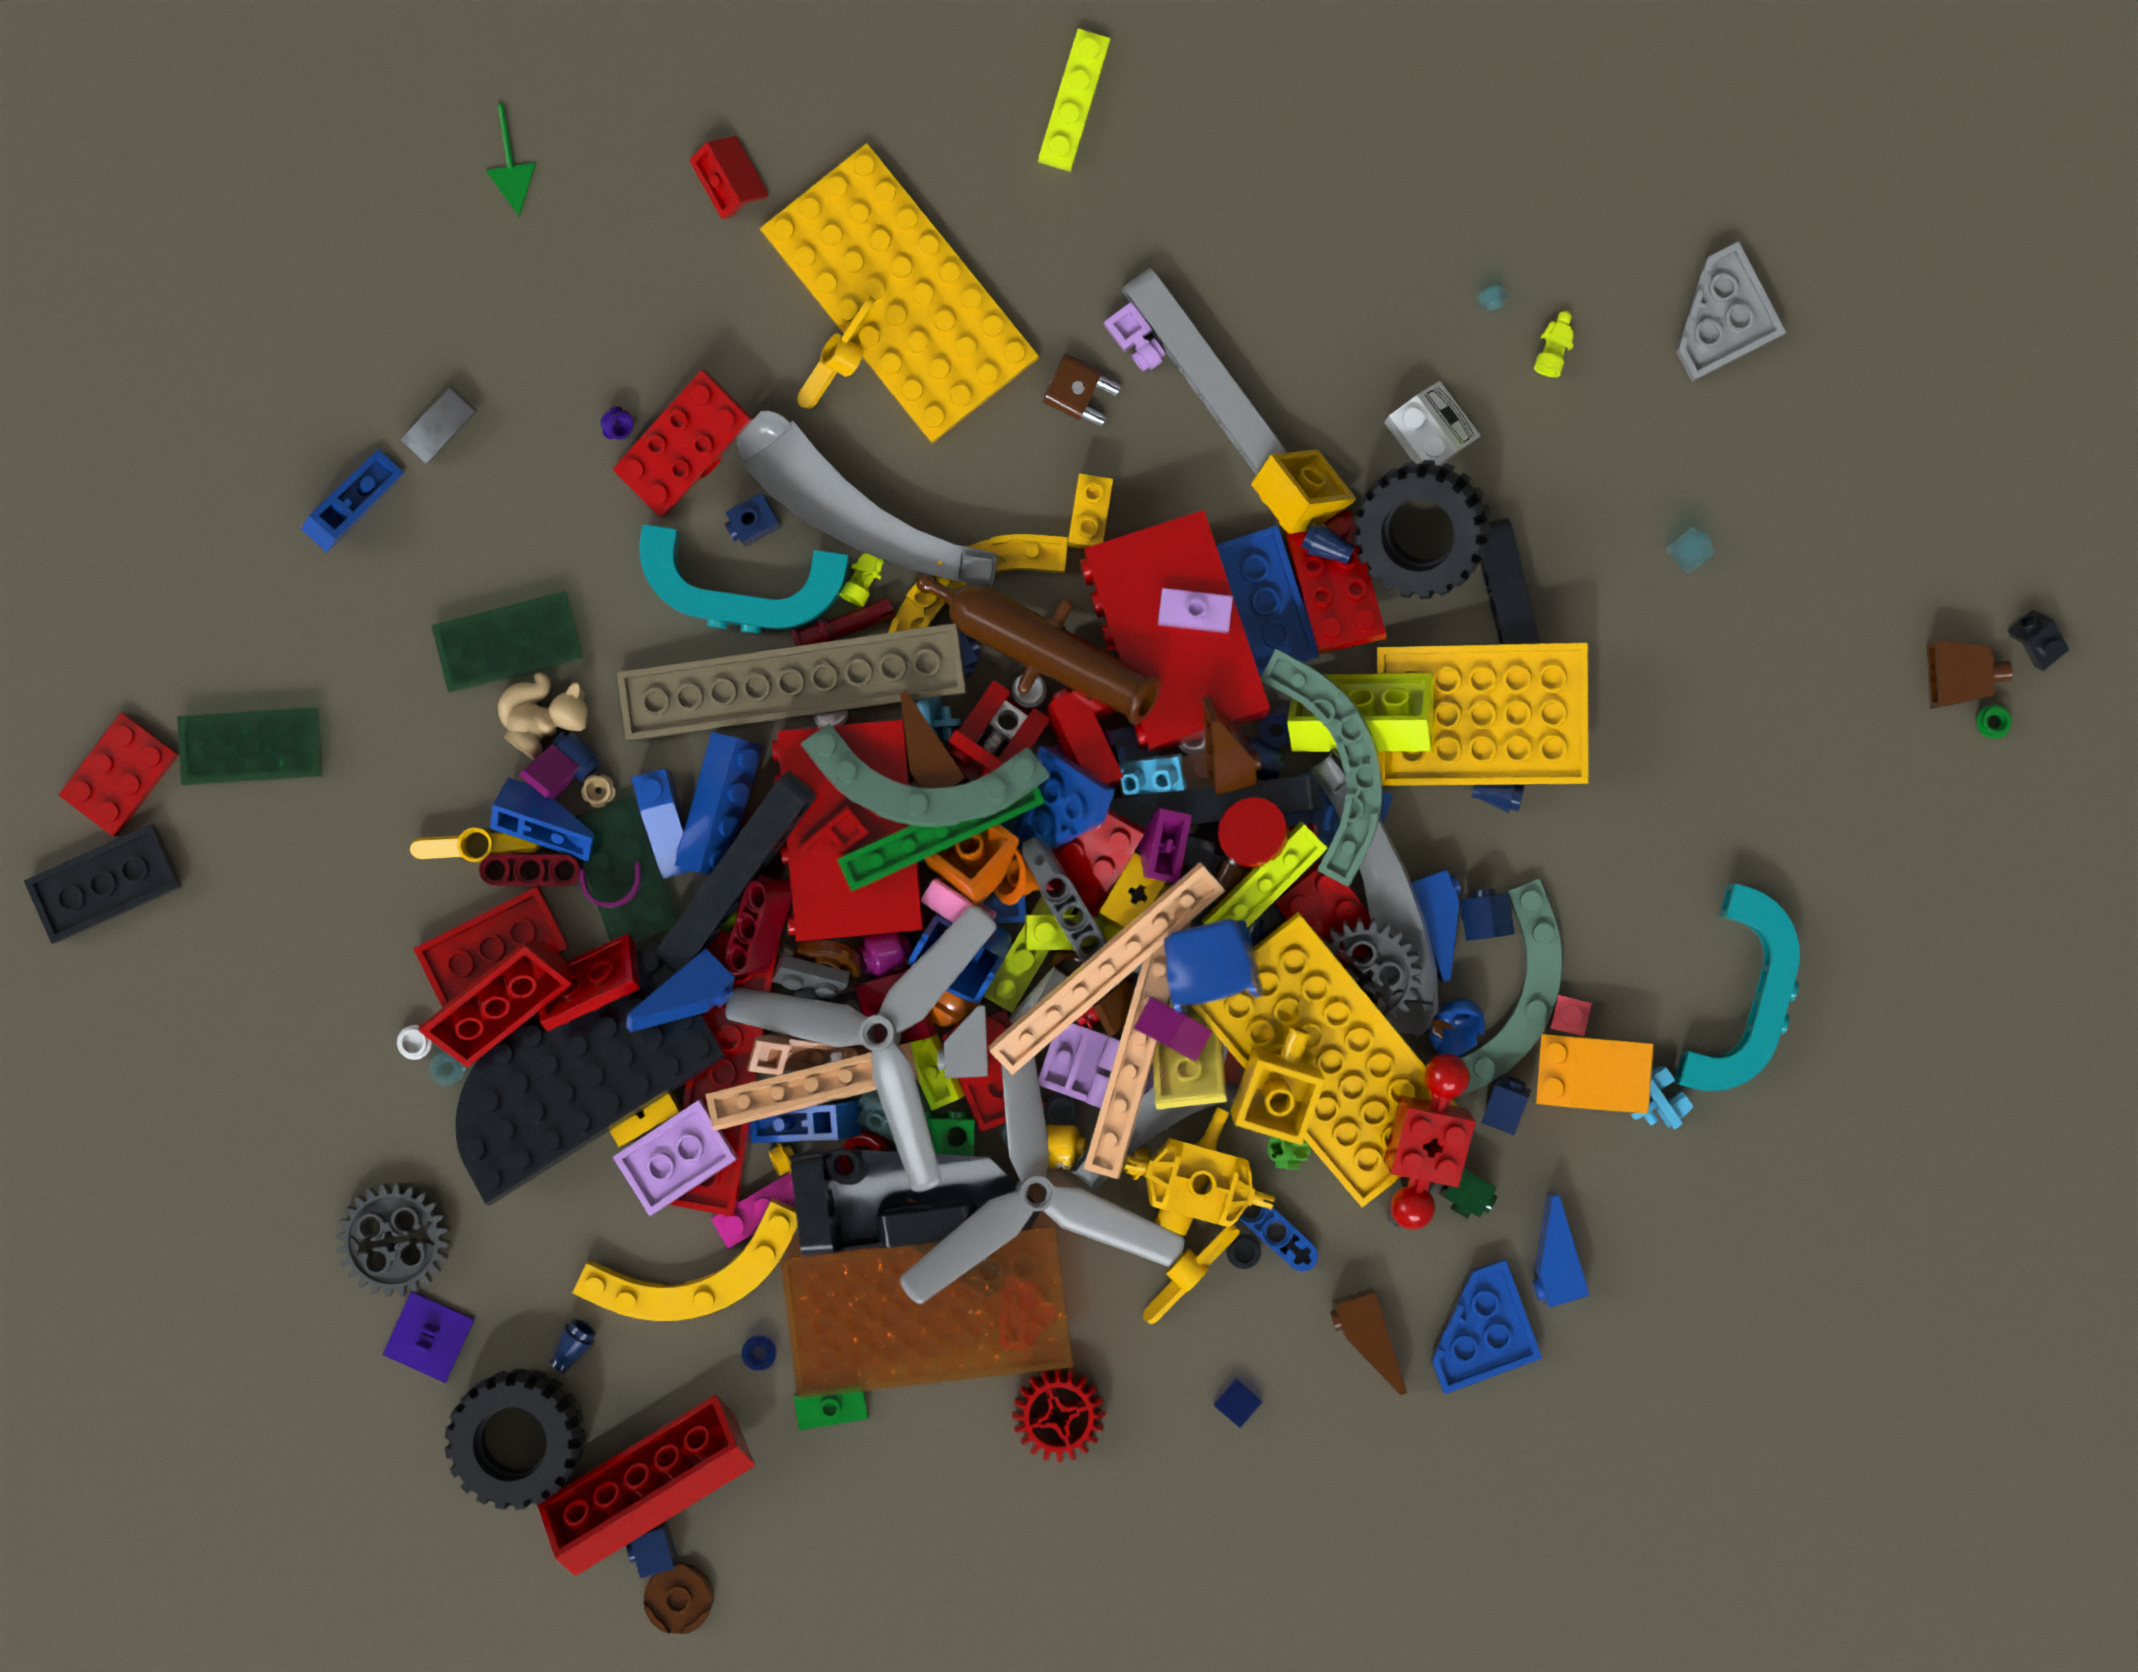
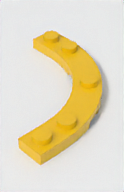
M1011 534L991 537L989 540L968 546V548L996 553V574L1009 571H1039L1065 574L1068 537ZM940 560L936 564L943 565L942 560ZM932 575L937 582L954 590H960L964 585L971 584ZM915 583L907 593L906 599L893 619L889 633L930 627L946 602L932 593L920 592Z
M772 1197L751 1240L727 1266L716 1273L687 1281L684 1284L665 1286L664 1283L633 1279L588 1259L572 1293L618 1314L644 1320L678 1321L714 1313L742 1299L754 1290L775 1268L798 1226L796 1208Z

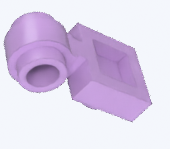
M1132 302L1104 321L1105 328L1124 352L1132 346L1136 347V352L1131 356L1141 371L1146 369L1152 370L1162 363L1161 358L1165 356V352L1154 338L1151 341L1144 339V337L1152 332V328Z

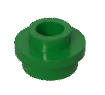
M2001 705L1985 706L1976 717V727L1979 733L1989 739H1998L2005 736L2012 725L2010 713ZM1990 716L1996 717L1998 721L1995 728H1991L1988 725V718Z

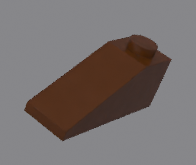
M906 690L902 692L900 697L910 773L915 779L909 784L913 787L932 789L959 786L966 781V778Z
M1209 696L1203 697L1206 769L1216 795L1257 785L1256 771L1261 769L1257 750L1250 749L1243 733Z
M1373 1288L1333 1300L1335 1310L1330 1311L1335 1331L1342 1330L1346 1339L1400 1395L1406 1394L1405 1384L1381 1307Z

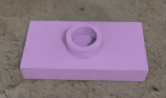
M1162 588L1158 625L1228 633L1233 597Z

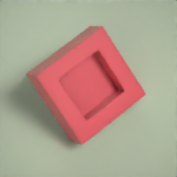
M1558 995L1548 1028L1584 1037L1592 1003Z

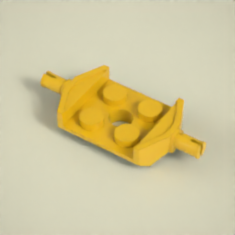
M1170 1137L1150 1160L1146 1161L1126 1155L1125 1161L1134 1163V1165L1123 1164L1124 1170L1137 1172L1146 1177L1151 1206L1225 1227L1232 1226L1247 1206L1253 1204L1271 1210L1273 1204L1263 1200L1271 1202L1275 1200V1195L1262 1193L1252 1188L1251 1169L1247 1159L1178 1141ZM1200 1174H1206L1210 1179V1187L1204 1193H1196L1192 1187L1194 1178Z

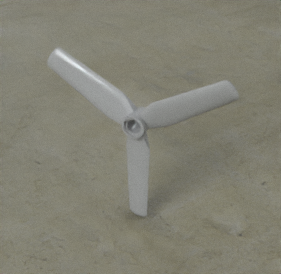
M977 905L969 906L889 989L878 1015L867 1017L851 1006L737 987L733 990V995L727 1001L725 1008L726 1018L834 1047L863 1044L866 1048L872 1050L873 1081L911 1189L917 1192L929 1190L940 1183L941 1174L912 1066L898 1044L901 1040V1033L926 1017L996 930V922L983 908ZM884 1025L887 1029V1037L882 1043L878 1044L874 1040L873 1033L876 1027Z
M1033 1057L1013 1075L1001 1064L1009 1157L1019 1177L1015 1191L990 1199L902 1274L900 1283L905 1293L918 1304L924 1303L1016 1237L1034 1211H1043L1063 1229L1167 1267L1173 1266L1178 1261L1183 1252L1185 1240L1182 1235L1084 1189L1053 1186L1046 1178L1049 1162L1048 1135L1035 1057ZM1038 1183L1042 1187L1043 1195L1039 1201L1032 1203L1027 1198V1189L1030 1185Z

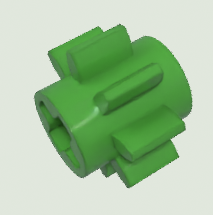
M1270 1137L1267 1148L1269 1157L1276 1162L1275 1167L1286 1168L1287 1170H1299L1300 1162L1308 1160L1311 1147L1305 1140L1302 1145L1276 1137Z

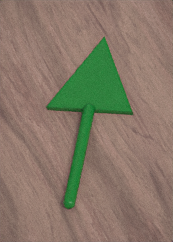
M500 102L497 107L507 167L485 171L520 217L536 162L514 166L505 106Z

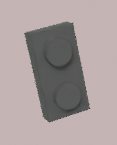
M782 955L775 967L772 982L782 984V986L791 990L802 989L814 992L822 998H839L848 985L850 972Z

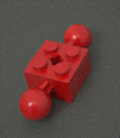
M1453 1054L1438 1055L1426 1066L1424 1078L1426 1086L1432 1092L1430 1101L1400 1095L1385 1152L1384 1162L1390 1174L1410 1178L1408 1186L1399 1189L1394 1194L1390 1204L1391 1214L1395 1222L1408 1230L1424 1228L1434 1217L1435 1202L1432 1195L1428 1192L1430 1182L1459 1187L1476 1123L1467 1108L1451 1105L1452 1098L1461 1095L1468 1087L1470 1081V1072L1467 1064L1460 1057Z

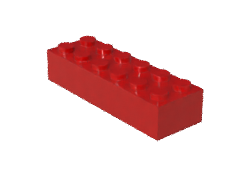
M715 1394L560 1489L555 1494H552L546 1501L538 1504L537 1507L555 1559L574 1576H577L756 1465L734 1412Z

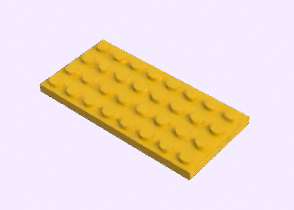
M867 143L760 228L763 235L843 334L870 296L876 300L874 307L851 341L863 348L862 358L932 444L1039 359L1038 354Z
M1297 912L1253 948L1261 977L1262 997L1255 998L1250 994L1249 989H1246L1224 999L1190 1005L1244 1069H1246L1253 1047L1273 1054H1281L1290 1026L1301 1027L1310 1032L1311 1036L1306 1044L1301 1062L1319 1067L1325 1078V1083L1304 1140L1363 1208L1402 1177L1390 1174L1384 1162L1400 1095L1430 1101L1432 1092L1425 1083V1064L1300 913ZM1452 1098L1451 1105L1459 1107Z

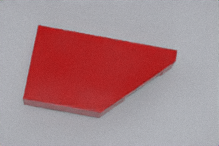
M847 805L798 848L801 852L845 855L867 837L871 831Z

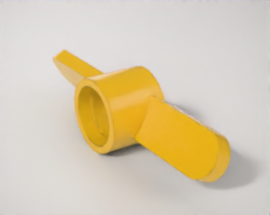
M871 296L866 300L844 335L836 333L826 342L819 363L798 393L797 401L801 407L812 409L836 373L848 377L857 369L863 356V348L851 340L876 303V300Z
M473 827L465 830L461 835L416 838L412 841L410 852L418 859L463 857L467 861L481 863L488 855L530 853L538 851L542 846L505 833H492L487 829ZM477 832L484 834L488 840V850L479 858L472 857L466 847L468 838Z
M1234 1224L1226 1227L1199 1256L1189 1248L1186 1249L1178 1261L1165 1272L1172 1281L1145 1308L1143 1319L1149 1324L1156 1323L1186 1292L1200 1281L1208 1271V1266L1237 1238L1240 1232Z

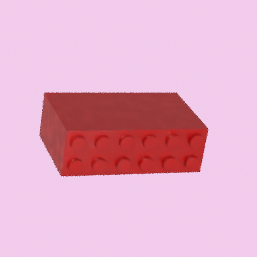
M1204 510L1084 548L1085 559L1080 560V568L1086 586L1093 585L1095 591L1090 593L1097 619L1103 617L1106 624L1101 626V632L1107 651L1114 649L1116 658L1147 676L1156 674L1161 680L1160 693L1155 705L1141 723L1134 725V732L1140 749L1147 747L1149 754L1156 751L1162 752L1184 743L1204 738L1203 697L1209 696L1236 727L1268 716L1270 706L1234 598L1232 599L1228 633L1158 625L1162 588L1233 597Z
M903 719L833 726L851 751L869 768L892 781L911 786L909 783L912 782V775L910 773ZM823 727L777 731V740H772L773 760L777 761V763L780 762L781 774L775 775V784L786 772L791 771L818 793L813 804L787 838V844H783L781 847L783 865L789 866L790 879H785L791 889L793 914H788L789 934L795 935L797 942L925 930L924 905L921 902L923 894L919 861L853 892L837 859L911 825L880 817L875 812L856 802H852L823 775L801 745L802 742ZM847 805L871 831L867 837L845 855L801 852L798 848Z

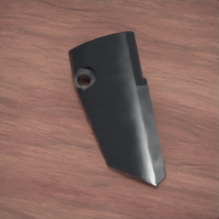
M845 1148L791 1156V1174L798 1234L803 1257L837 1254L846 1250L878 1246L879 1248H891L940 1242L990 1199L1015 1191L1017 1183L990 1157L935 1154L941 1174V1181L935 1187L919 1192L911 1189L899 1152ZM842 1155H848L854 1161V1169L849 1175L843 1174L838 1170L837 1161ZM1027 1194L1029 1201L1034 1203L1035 1201ZM910 1198L915 1200L916 1202H908L907 1199ZM1034 1211L1021 1230L1031 1229L1041 1211Z

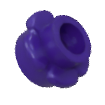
M620 406L611 407L601 418L600 426L603 428L602 433L608 439L615 438L621 440L626 438L633 429V420L628 411L623 410Z

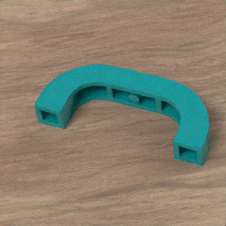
M642 524L639 553L641 566L648 583L655 593L669 606L686 616L706 620L707 627L727 629V624L741 626V632L761 635L762 629L788 631L792 628L805 627L817 621L818 618L823 617L840 598L839 594L843 586L847 582L851 560L848 555L814 550L809 578L803 588L791 597L772 600L699 589L689 585L679 571L677 558L681 533L677 529Z
M1736 883L1727 884L1718 917L1744 924L1754 931L1763 947V964L1745 1030L1739 1043L1729 1052L1719 1056H1704L1681 1050L1673 1083L1702 1091L1731 1089L1746 1083L1762 1071L1772 1058L1780 1035H1784L1788 1029L1790 1015L1786 1014L1789 1002L1795 1000L1799 989V982L1795 980L1799 968L1800 948L1798 936L1790 918L1782 907L1766 894Z

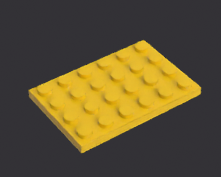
M1588 643L1377 647V674L1433 673L1434 729L1431 751L1378 752L1383 786L1589 784Z

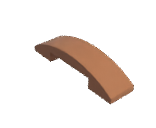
M787 1034L765 1035L756 1037L747 1069L751 1072L782 1075L784 1069L799 1071L870 1053L872 1050L860 1045L834 1047Z

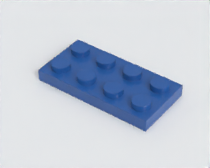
M1278 525L1217 544L1216 547L1259 676H1262L1275 649H1279L1301 662L1319 658L1320 654L1318 655L1309 620Z

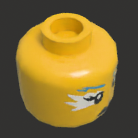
M1048 1124L1046 1125L1049 1150L1048 1169L1069 1170L1088 1149L1087 1138H1081V1133L1077 1126Z

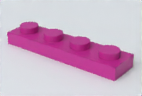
M838 1160V1170L841 1173L846 1174L845 1170H843L840 1161ZM786 1174L738 1202L735 1216L717 1214L711 1218L727 1249L755 1233L772 1197L795 1208L792 1174Z

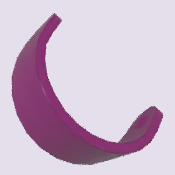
M635 862V883L628 895L619 901L608 903L596 898L588 887L585 868H580L582 891L596 905L602 907L623 906L630 902L640 890L642 883L640 862Z

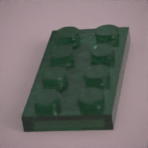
M566 591L431 625L449 693L584 659L568 592Z
M319 708L177 716L181 785L183 786L323 777Z
M631 796L576 816L575 818L594 833L591 858L589 861L581 859V862L586 870V876L592 893L596 898L612 903L628 895L635 883V862H640L641 887L637 895L630 902L618 907H602L597 905L609 940L612 941L629 933L633 940L638 942L671 930L678 919L664 880L661 877L634 797Z

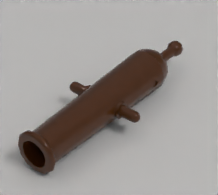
M927 573L921 574L917 578L916 586L920 592L932 593L950 606L949 616L953 624L956 623L959 631L1024 664L1023 666L1026 669L1017 685V690L1021 694H1027L1031 690L1038 674L1041 676L1044 674L1127 715L1132 725L1141 723L1155 705L1161 688V680L1158 675L1147 676L1066 630L1064 623L1072 609V602L1069 599L1061 600L1052 618L1046 619L985 584L972 583L964 585L960 590H954L940 584L932 575Z

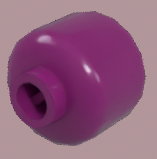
M897 932L866 935L862 940V946L857 949L858 954L862 958L864 971L866 973L871 972L877 978L904 970L907 965V956L912 954L907 937L905 935L900 936Z

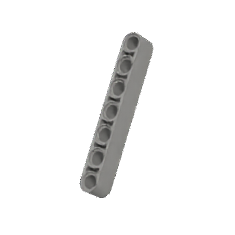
M1149 267L1124 285L1121 290L1128 302L1133 303L1152 328L1151 333L1252 471L1257 475L1271 454L1287 453L1157 274Z

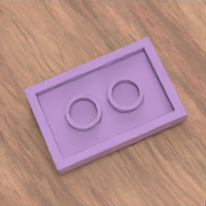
M703 1100L696 1101L613 1157L649 1216L656 1214L739 1159L721 1129L714 1131L709 1110Z

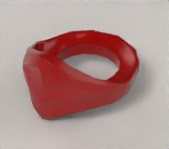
M861 1132V1135L850 1137L841 1148L851 1149L857 1145H868L873 1151H889V1144L883 1135L875 1132ZM842 1155L839 1159L843 1170L850 1174L854 1167L849 1163L848 1155Z

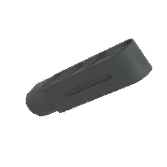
M1032 837L1022 844L1023 857L1036 878L1037 887L1080 960L1084 963L1102 948L1107 941L1051 847L1042 838ZM1051 879H1062V883L1057 889H1046V885ZM1068 908H1079L1077 915L1074 917H1063L1065 910ZM1088 935L1096 936L1094 943L1090 946L1083 947L1080 945L1084 937Z

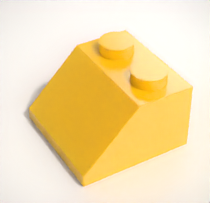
M1318 449L1271 454L1251 483L1262 502L1269 507L1279 520L1280 525L1289 534L1309 531L1312 522L1321 525L1351 505L1356 499Z

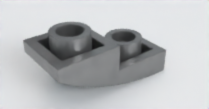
M451 386L412 426L401 441L427 464L464 427L477 410Z

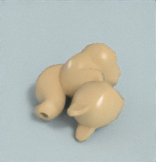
M541 672L535 674L534 683L519 682L508 687L499 698L497 706L501 723L507 729L503 737L526 756L535 760L543 753L540 740L546 736L553 737L557 732L556 727L568 731H582L585 729L588 709L584 701L585 692L583 689H580L578 682H573L565 693H561L554 698L549 708L536 704L544 699L550 691L551 682L546 674Z

